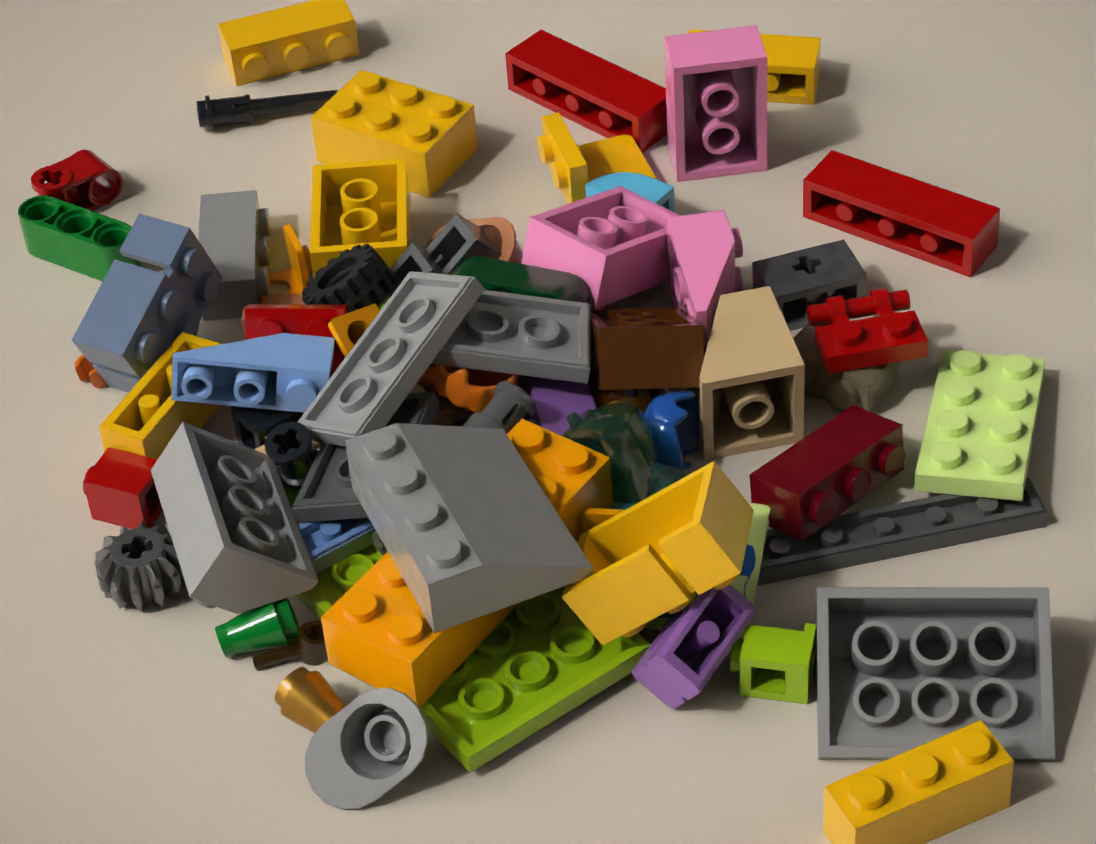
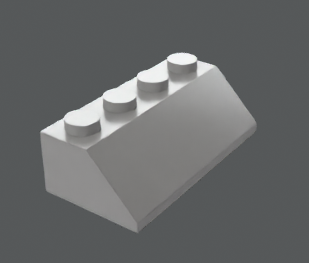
M182 422L152 467L151 473L189 597L206 608L219 607L239 614L312 590L317 584L318 578L274 462L271 461L267 454Z

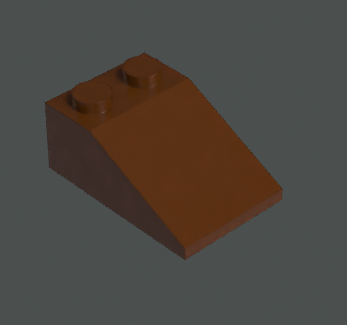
M682 308L591 309L590 366L594 384L599 390H607V397H638V389H658V394L661 395L677 391H690V388L700 387L699 377L704 361L703 324Z

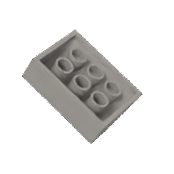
M395 423L345 440L352 489L434 633L593 575L592 565L503 429Z
M817 587L818 759L887 760L982 720L1014 761H1055L1049 587Z

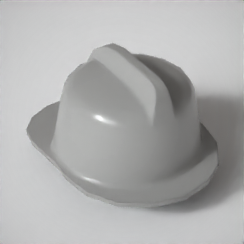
M373 688L358 696L326 721L311 737L305 753V774L312 791L326 804L339 809H360L377 801L403 781L424 759L428 744L426 716L419 706L405 693L395 689Z

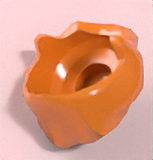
M430 364L416 385L424 387L426 392H435L439 401L448 403L459 412L466 411L469 415H472L474 413H481L494 397L493 389L499 382L507 381L518 387L519 375Z

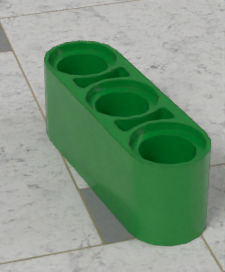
M50 196L29 198L18 208V216L29 254L102 282L115 259L141 267L139 260L125 257L119 251L132 228L125 222Z

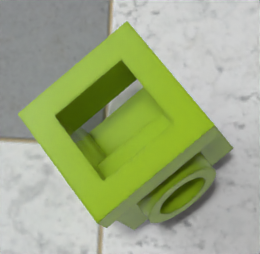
M805 623L804 631L748 624L744 638H738L731 651L730 670L740 672V696L808 705L816 665L817 624Z

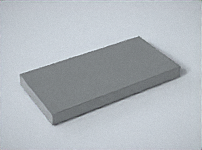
M409 272L298 420L299 423L306 426L312 436V441L346 447L345 440L385 427L485 290L480 282L472 276Z

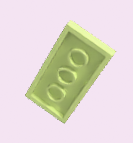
M970 350L942 352L915 471V491L1023 501L1044 381V358H1031L1021 354L1008 356L981 354Z

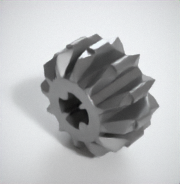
M142 521L137 528L131 530L121 525L119 536L104 537L102 549L95 552L97 578L100 589L104 592L105 597L113 598L119 609L133 603L141 612L146 604L153 602L163 607L165 596L180 595V586L185 580L170 532H168L164 524H159L150 529Z

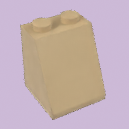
M770 286L720 295L699 377L701 455L704 461L793 444L804 438L805 364Z

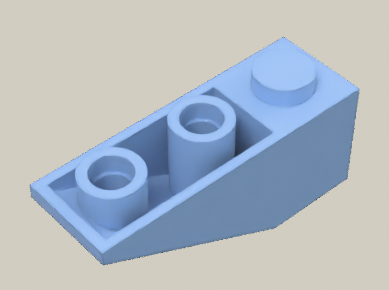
M280 333L173 353L171 400L304 413L332 376L335 338Z

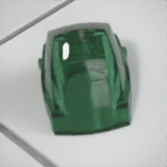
M618 402L605 404L594 410L588 409L582 412L580 416L576 412L569 414L566 420L570 427L562 436L610 457L613 502H634L637 504L644 500L649 492L648 485L655 471L657 451L653 432L641 410L633 403Z

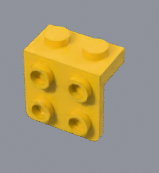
M559 112L541 116L543 135L537 137L539 156L541 161L547 164L557 190L561 191L567 204L586 198L585 185L604 175L630 172L657 179L632 136L620 135L577 146Z

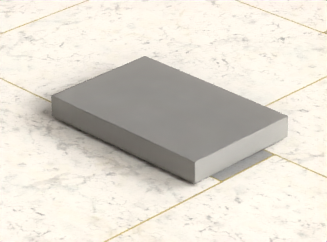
M484 290L431 364L588 384L591 358V304Z

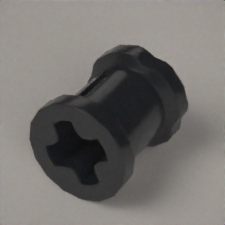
M299 422L279 424L270 431L264 443L265 452L272 462L279 465L278 472L284 485L295 490L301 489L318 453V450L312 448L313 443L310 432L305 425Z

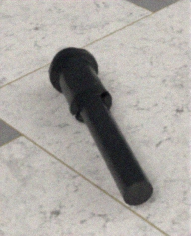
M338 90L250 99V95L245 94V96L210 100L209 95H207L205 100L196 101L199 126L208 127L209 131H212L214 126L243 122L253 123V117L318 110Z

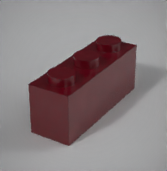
M852 405L749 474L751 503L770 507L768 527L800 541L805 540L904 470L903 424Z

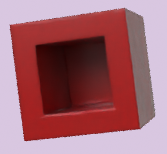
M108 447L97 463L87 470L83 480V491L87 497L92 519L118 526L122 525L129 529L137 528L144 521L148 528H151L163 511L151 473V469L158 459Z

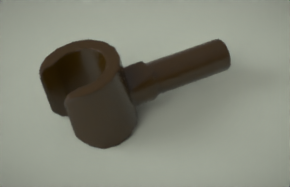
M309 621L301 625L298 642L253 656L255 669L258 670L295 659H300L303 663L311 666H318L324 663L327 659V651L322 622Z

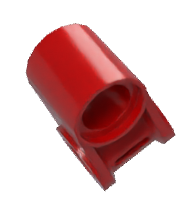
M84 149L53 165L35 171L31 176V185L34 191L38 193V196L54 197L92 211L100 206L110 204L117 198L123 187V178L117 170L91 150Z

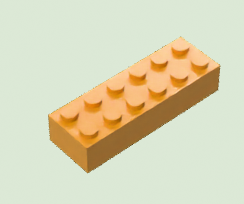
M521 419L506 435L577 542L583 533V509H609L613 505L611 459L604 454L525 419ZM387 551L321 616L328 663L375 688H392L405 693L420 708L519 603L434 633Z

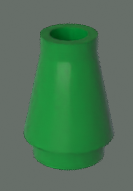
M285 598L242 612L228 622L216 626L215 632L225 657L228 658L240 653L285 647L290 644L291 639L299 636L300 627L289 598Z

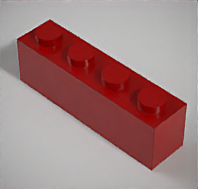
M542 29L505 53L508 90L555 113L559 112L561 116L606 138L630 135L634 138L642 153L667 135L666 88Z
M831 150L803 179V217L971 278L998 246L1001 208Z

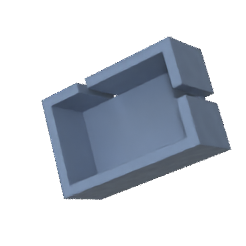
M143 214L138 215L119 251L125 257L165 268L163 273L115 259L72 338L73 343L89 362L94 363L93 368L109 387L128 393L182 332L197 336L199 323L209 303L217 297L223 278L189 227Z

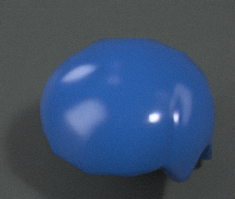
M693 391L661 394L650 402L643 414L641 421L642 445L652 463L659 469L674 472L691 468V463L684 462L683 456L698 449L699 422L696 394Z

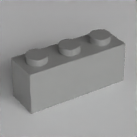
M257 190L201 195L199 242L223 277L219 293L215 300L209 303L203 315V321L241 318L244 307L248 304H261V296L270 295L267 267H262L270 265L268 238L264 237L271 235L268 208L260 209Z

